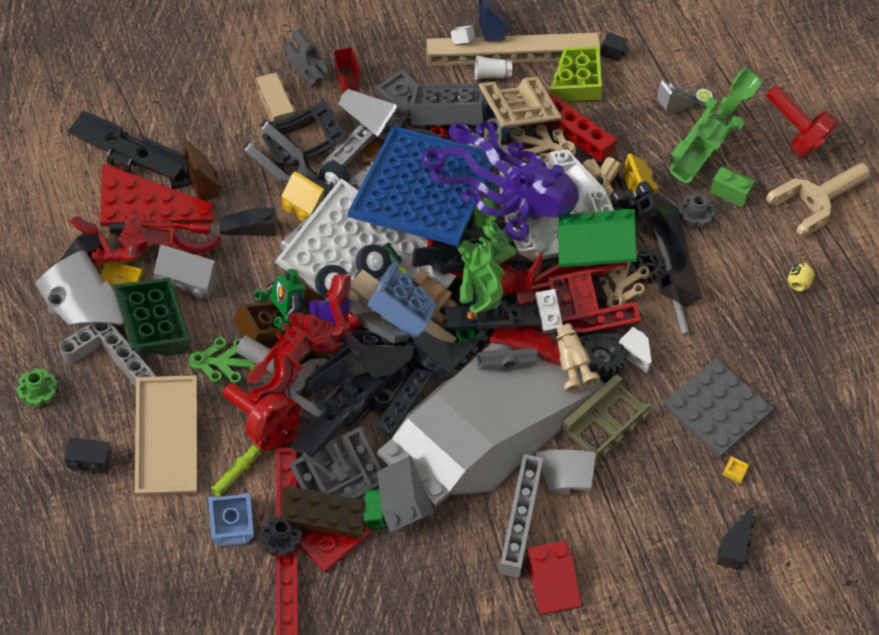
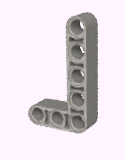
M90 323L60 343L62 359L68 364L79 361L102 346L135 387L136 377H155L154 373L135 351H131L130 345L111 323Z

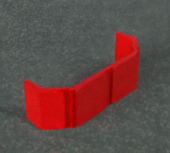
M429 239L427 247L447 243ZM543 252L539 253L531 268L523 271L500 265L504 271V275L501 277L503 293L513 294L514 291L520 292L531 287L542 268ZM450 272V274L463 278V272Z

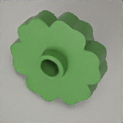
M34 369L30 373L25 372L18 379L17 394L20 401L27 402L29 407H41L43 403L49 404L56 397L55 390L58 389V383L55 376L48 374L45 369Z

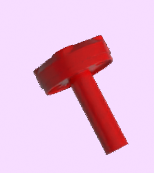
M777 84L765 95L800 131L789 146L801 159L822 145L840 124L827 111L822 112L815 119L811 120Z
M230 383L225 387L223 397L249 415L246 423V434L255 446L263 451H270L284 444H290L294 440L299 423L300 404L282 393H272L260 401H254L249 398V393L235 383Z

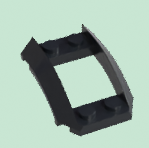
M324 98L314 107L310 106L290 118L271 122L286 135L303 129L317 121L328 140L306 150L308 159L330 150L348 138ZM266 132L263 134L262 138L278 164L299 162Z

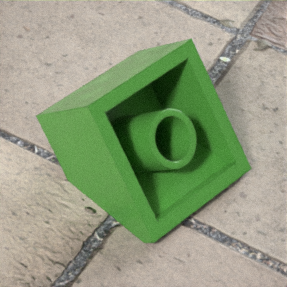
M723 166L713 179L710 193L743 207L757 184V180L727 166Z

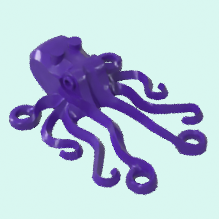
M487 121L477 125L476 132L478 135L484 136L482 129H488L491 143L486 139L472 135L469 126L461 122L452 124L449 129V135L459 144H474L482 147L490 163L507 177L499 176L486 170L474 160L467 149L461 147L430 148L421 155L423 165L432 169L430 178L438 184L471 185L488 199L506 205L505 208L501 209L489 208L483 204L476 190L467 189L461 194L462 199L466 203L471 204V199L467 195H472L477 208L486 215L504 216L519 210L521 213L520 217L510 219L505 226L506 235L516 241L527 239L529 227L526 222L529 217L536 220L542 218V216L549 218L564 217L573 211L579 201L578 188L570 176L564 172V168L561 165H554L552 170L547 168L545 162L535 153L515 150L514 147L520 150L523 149V144L517 141L508 145V151L512 155L507 154L498 144L493 124ZM453 155L461 156L473 172L483 179L500 186L503 192L498 194L489 189L480 180L472 177H440L436 174H445V169L442 167L446 158ZM434 157L437 160V162H433L428 158ZM517 157L529 158L531 160L526 164ZM506 163L511 164V165H513V166H515V167H517V168L510 167V166L507 165ZM512 227L519 228L521 233L516 232Z

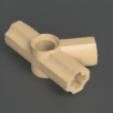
M611 157L606 158L601 168H599L594 159H588L583 162L585 169L598 183L603 182L601 186L605 189L611 204L614 205L610 198V194L614 190L610 184L620 169L621 164Z

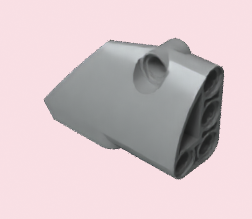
M79 251L61 260L45 272L36 282L38 290L48 305L49 312L61 317L69 326L84 323L123 324L114 291L108 282L103 281L86 251Z

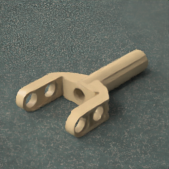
M860 163L820 186L807 180L794 178L772 190L767 195L766 201L771 206H777L799 194V197L815 212V214L804 219L796 230L801 237H805L827 224L830 216V200L869 179L870 172L865 164Z

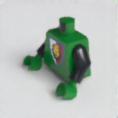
M288 269L287 274L276 276L275 281L268 285L264 292L256 290L253 294L254 297L258 298L256 300L258 302H267L268 295L270 294V299L284 316V318L277 317L274 320V325L282 330H286L283 325H289V320L293 313L299 312L303 314L305 287L298 279L299 272L295 269Z

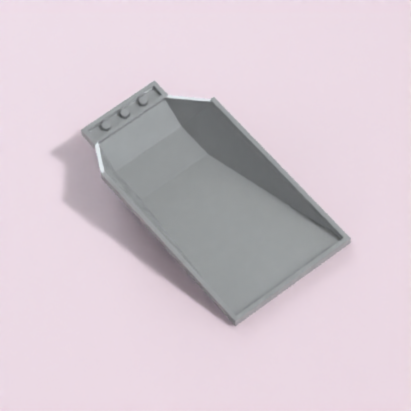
M534 328L542 333V328ZM556 332L545 334L550 338L558 341V334ZM490 342L479 352L497 351L500 347L505 346V344ZM476 354L460 367L452 378L448 377L410 409L393 438L378 450L377 455L389 466L411 456L429 501L434 507L438 506L449 495L493 493L521 467L523 454L534 456L536 452L541 450L562 431L564 420L606 383L600 380L593 387L586 388L582 380L581 370L577 369L583 390L567 393L564 389V384L569 380V374L563 372L561 366L541 360L540 356H537L538 362L536 365L518 366L513 371L505 372L502 368L479 369Z

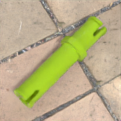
M252 445L242 457L236 459V463L211 488V491L217 497H221L244 471L250 469V465L261 455L260 450Z

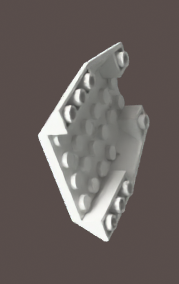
M568 149L551 152L548 162H545L547 168L552 170L554 165H561L564 168V172L570 176L579 191V201L570 214L602 212L605 210L614 211L605 189ZM506 163V164L509 165L510 167L517 168V167H515V166H513V165H511V164ZM499 171L500 176L507 177L504 173ZM500 204V209L506 207V205ZM516 210L513 213L504 215L506 224L510 219L520 217L521 213L519 210ZM542 216V218L536 220L529 217L526 222L529 227L527 239L523 241L513 240L518 253L533 262L540 252H543L542 260L559 257V218ZM512 227L516 232L521 233L519 228Z

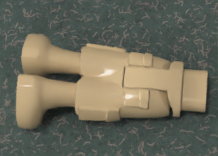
M571 324L558 327L557 340L561 355L560 363L563 372L569 374V380L564 384L565 391L567 393H574L583 390L582 383L577 374L578 368L581 370L584 386L586 388L593 387L600 381L599 374L590 371L588 366L591 361L588 352L583 348L577 336V332L573 330Z

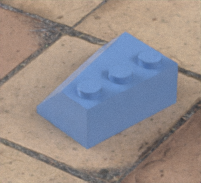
M394 260L377 284L367 305L373 311L386 318L388 322L394 324L402 331L408 333L411 338L415 339L428 325L437 304L421 287H416L410 280L412 277L408 273L404 274L398 268L400 264Z

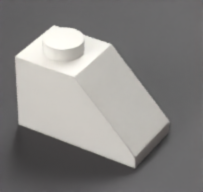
M632 327L619 340L618 345L622 344L624 346L622 350H626L627 360L647 374L652 362L649 340L642 331Z

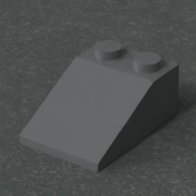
M411 456L377 471L382 514L390 532L435 514Z

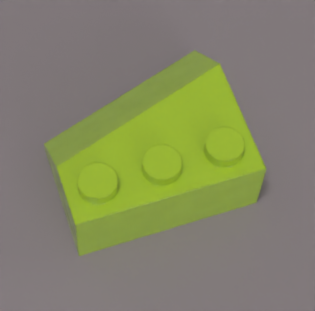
M599 46L564 48L549 92L567 102L602 100Z

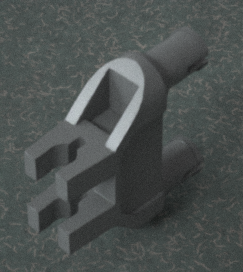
M298 29L291 36L300 46L299 51L292 41L284 45L283 49L292 59L291 64L294 69L302 74L312 86L316 83L315 80H322L324 78L323 75L327 74L328 70L321 60L315 44L308 41L301 29Z

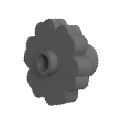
M691 194L684 197L683 202L679 203L678 214L680 218H683L682 222L691 228L695 226L703 228L709 226L710 221L714 219L715 206L711 205L710 199L705 198L703 195Z

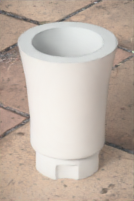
M476 56L475 80L511 78V61Z

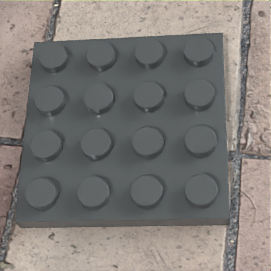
M717 358L663 403V407L719 458L774 410L771 405Z

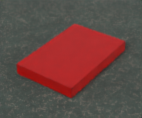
M364 524L361 539L312 530L301 539L299 547L327 573L371 535V530Z

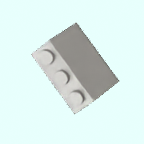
M160 246L154 270L155 279L170 277L173 288L177 292L187 293L198 299L209 300L217 284L215 261L168 246Z

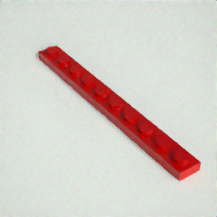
M276 448V516L281 514L285 485L297 487V479L289 465L290 462L297 459V453L293 448ZM297 547L292 555L281 557L279 554L276 555V635H298Z

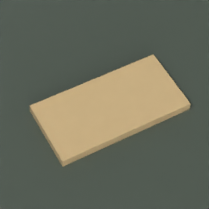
M197 375L136 377L135 495L197 493Z

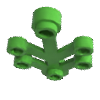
M222 337L216 338L214 345L204 352L197 351L189 357V365L195 370H202L210 378L212 384H219L222 381V376L219 371H213L209 365L217 366L227 376L230 383H235L236 385L241 383V375L238 372H233L229 367H244L252 370L255 366L248 359L231 358L237 354L236 345L239 344L241 339H236L234 346L218 357L211 356L217 351H222L226 348V340Z

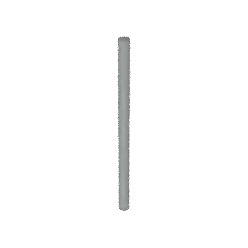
M654 229L659 252L662 253L661 258H665L666 272L672 269L666 245ZM673 300L682 336H688L689 330L682 304Z

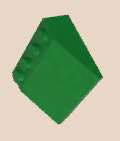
M635 209L605 210L602 212L578 214L569 213L564 217H560L558 219L559 267L637 262Z

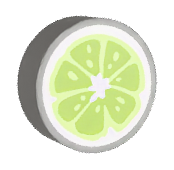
M699 89L696 92L695 101L697 104L704 106L710 96L713 98V94L708 89Z

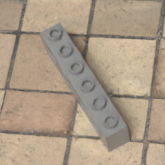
M523 454L499 574L519 578L543 458Z

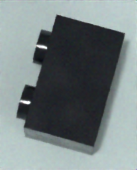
M70 437L64 457L66 467L73 471L87 470L95 474L107 473L112 455L111 444L105 441Z

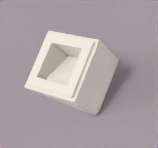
M473 25L457 27L450 32L453 44L469 43L475 38Z

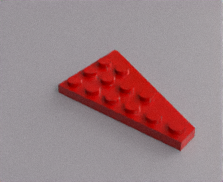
M102 164L101 227L109 226V222H126L127 218L132 214L139 216L141 221H144L145 216L150 214V221H156L157 215H160L162 221H172L171 223H213L212 203L107 164Z

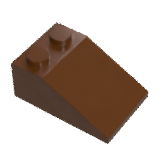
M185 140L187 172L196 198L206 201L219 197L221 183L219 178L216 179L214 176L216 175L214 165H210L208 158L188 140Z
M273 301L241 304L233 318V322L242 337L247 335L265 347L280 341L276 336L278 332L281 335H285L287 332L274 325V320L277 317L284 318V316Z

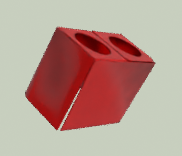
M352 47L334 51V68L342 93L346 92L347 89L352 91L359 90L360 69L354 49L353 53ZM346 67L351 70V74L344 77L340 75L339 70Z

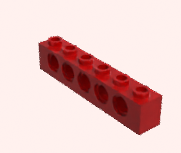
M547 91L562 118L560 120L544 122L546 125L554 130H562L565 138L600 162L615 152L617 139Z

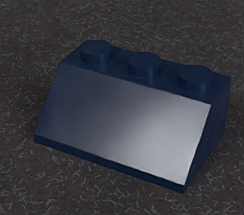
M479 0V24L484 41L505 40V34H508V23H506V17H504V10H501L496 0Z

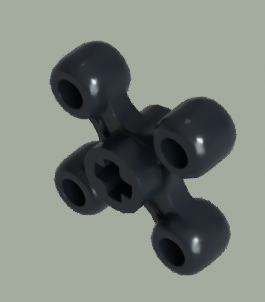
M647 181L639 183L636 186L635 192L632 189L625 191L622 189L614 190L610 194L614 204L612 206L615 208L619 206L629 210L635 209V212L639 214L636 201L649 192L653 193L650 183Z

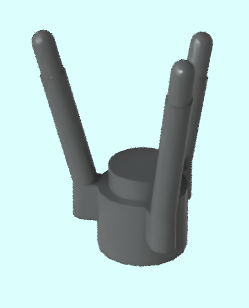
M337 443L334 444L340 460L336 459L327 444L324 446V449L334 462L330 466L331 471L307 453H303L306 459L327 474L332 481L336 479L340 482L351 473L350 467L346 463Z

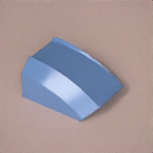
M250 493L224 497H208L212 541L221 547L247 544L254 537Z

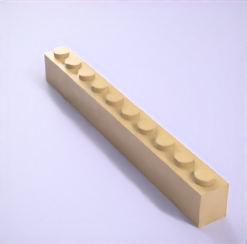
M598 33L505 36V40L484 41L483 37H475L469 43L453 44L452 38L426 39L427 66L475 64L477 55L492 59H503L512 63L560 61L563 50L566 47L599 46L600 49Z

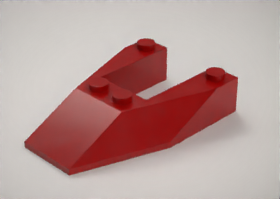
M627 262L559 267V264L538 275L530 288L520 292L516 291L518 304H536L535 294L537 292L555 289L562 324H571L573 330L579 333L637 325L641 321L637 302L600 310L597 304L591 277L625 270L628 265ZM576 321H587L589 324H585V323H583V322H579V323H574V322H576Z

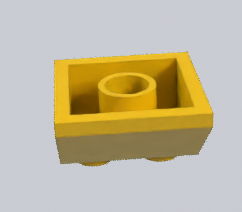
M627 154L623 172V179L627 188L635 192L636 186L639 183L647 181L653 189V194L656 195L658 193V186L652 179V171L648 168L646 161L633 154Z
M294 171L282 194V207L286 212L294 214L303 222L325 199L324 189Z

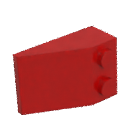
M568 540L527 548L525 560L540 615L581 608L574 562Z

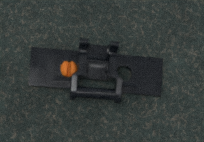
M503 293L501 303L496 309L491 308L483 313H472L470 310L471 306L445 307L447 329H476V331H480L482 328L507 327V330H511L513 327L540 326L537 304L507 305V302L504 301L505 293Z

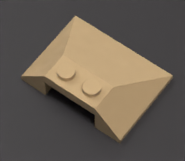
M538 77L524 78L518 88L499 90L495 82L480 83L479 85L502 128L555 121L562 118Z

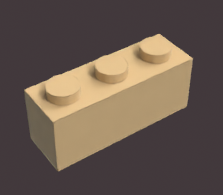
M277 73L256 78L257 91L271 122L282 121L296 115L295 106L290 104L289 93L284 91L282 78L279 79Z

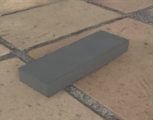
M369 312L355 314L359 317L361 326L392 343L408 341V333Z

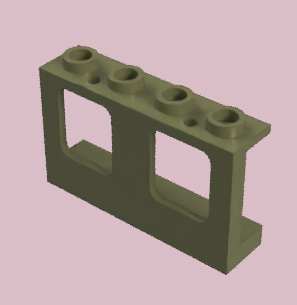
M617 374L564 420L562 432L584 451L596 453V461L601 457H606L615 444L619 445L628 432L632 433L637 428L638 423L641 420L645 421L651 414L650 408L652 403L649 402L647 405L641 403L621 386L622 378ZM618 400H623L637 412L624 426L607 412ZM593 423L598 424L612 436L597 450L581 437V433Z

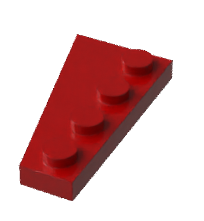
M507 327L497 328L489 342L494 344L499 342L505 344V346L509 345L517 349H536L537 356H540L541 360L561 366L558 341L532 327H513L511 330H507Z

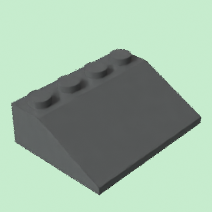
M480 83L415 85L410 103L411 125H416L417 127H424L426 125L440 127L457 122L472 126L479 125L484 121L485 96L479 87Z

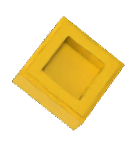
M731 456L722 475L741 484L749 464Z

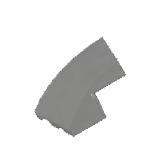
M545 450L535 453L536 457L543 458L541 474L545 479L548 493L569 496L570 489L591 492L595 452Z

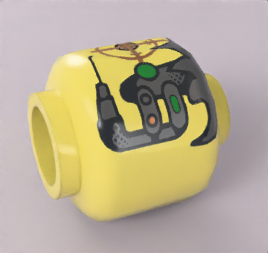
M806 263L795 264L788 276V283L796 291L807 290L813 282L815 272Z

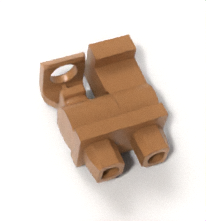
M423 268L412 283L416 287H421L437 304L431 320L440 326L446 319V316L439 311L440 308L445 310V307H454L457 304L450 298L452 293L449 290L446 291L442 285L428 276L429 273Z

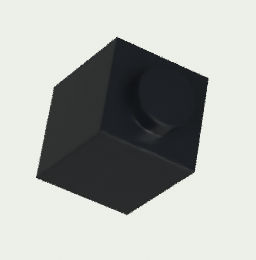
M608 32L602 43L600 55L619 62L622 56L625 57L628 52V39Z

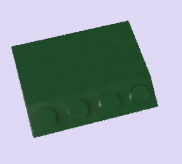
M170 277L113 285L131 351L165 356L187 353L190 339Z

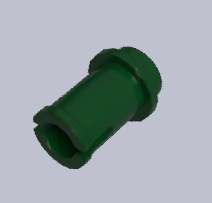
M386 243L382 246L388 254L389 266H391L394 260L399 264L402 263L401 255L396 253L391 243Z

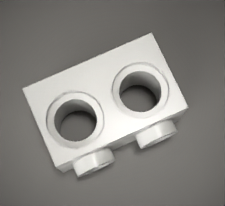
M555 289L537 292L535 300L542 333L556 332L557 328L563 326Z

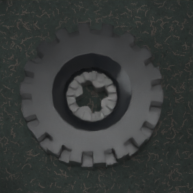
M592 334L591 337L588 335L581 343L588 352L591 361L588 366L590 371L598 373L603 383H607L616 374L620 376L627 361V352L622 350L624 346L622 344L618 345V340H611V336L608 335L606 337H603V334L598 336Z

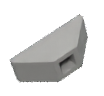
M664 80L660 82L657 100L666 111L676 114L697 104L693 98L694 94L689 89L685 90L680 85L676 86L673 82L668 83Z

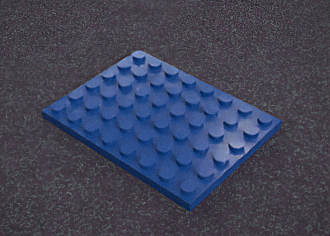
M392 126L348 210V217L459 246L476 206L472 195H467L471 199V204H468L462 199L461 194L467 189H474L479 195H481V192L467 184H438L430 178L432 169L423 165L421 155L430 148L461 147L467 149L474 160L486 170L491 172L493 165L482 148L459 144L443 138ZM457 155L446 158L442 167L445 169L444 175L436 174L440 177H472L480 180L483 184L487 181L473 172L463 157ZM434 157L428 158L433 162H437V160Z

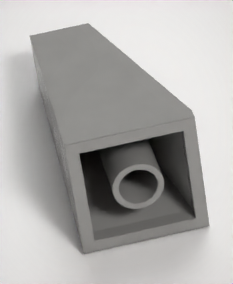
M349 89L342 94L341 100L338 103L376 136L384 139L387 138L392 126L401 128L411 114L407 108Z

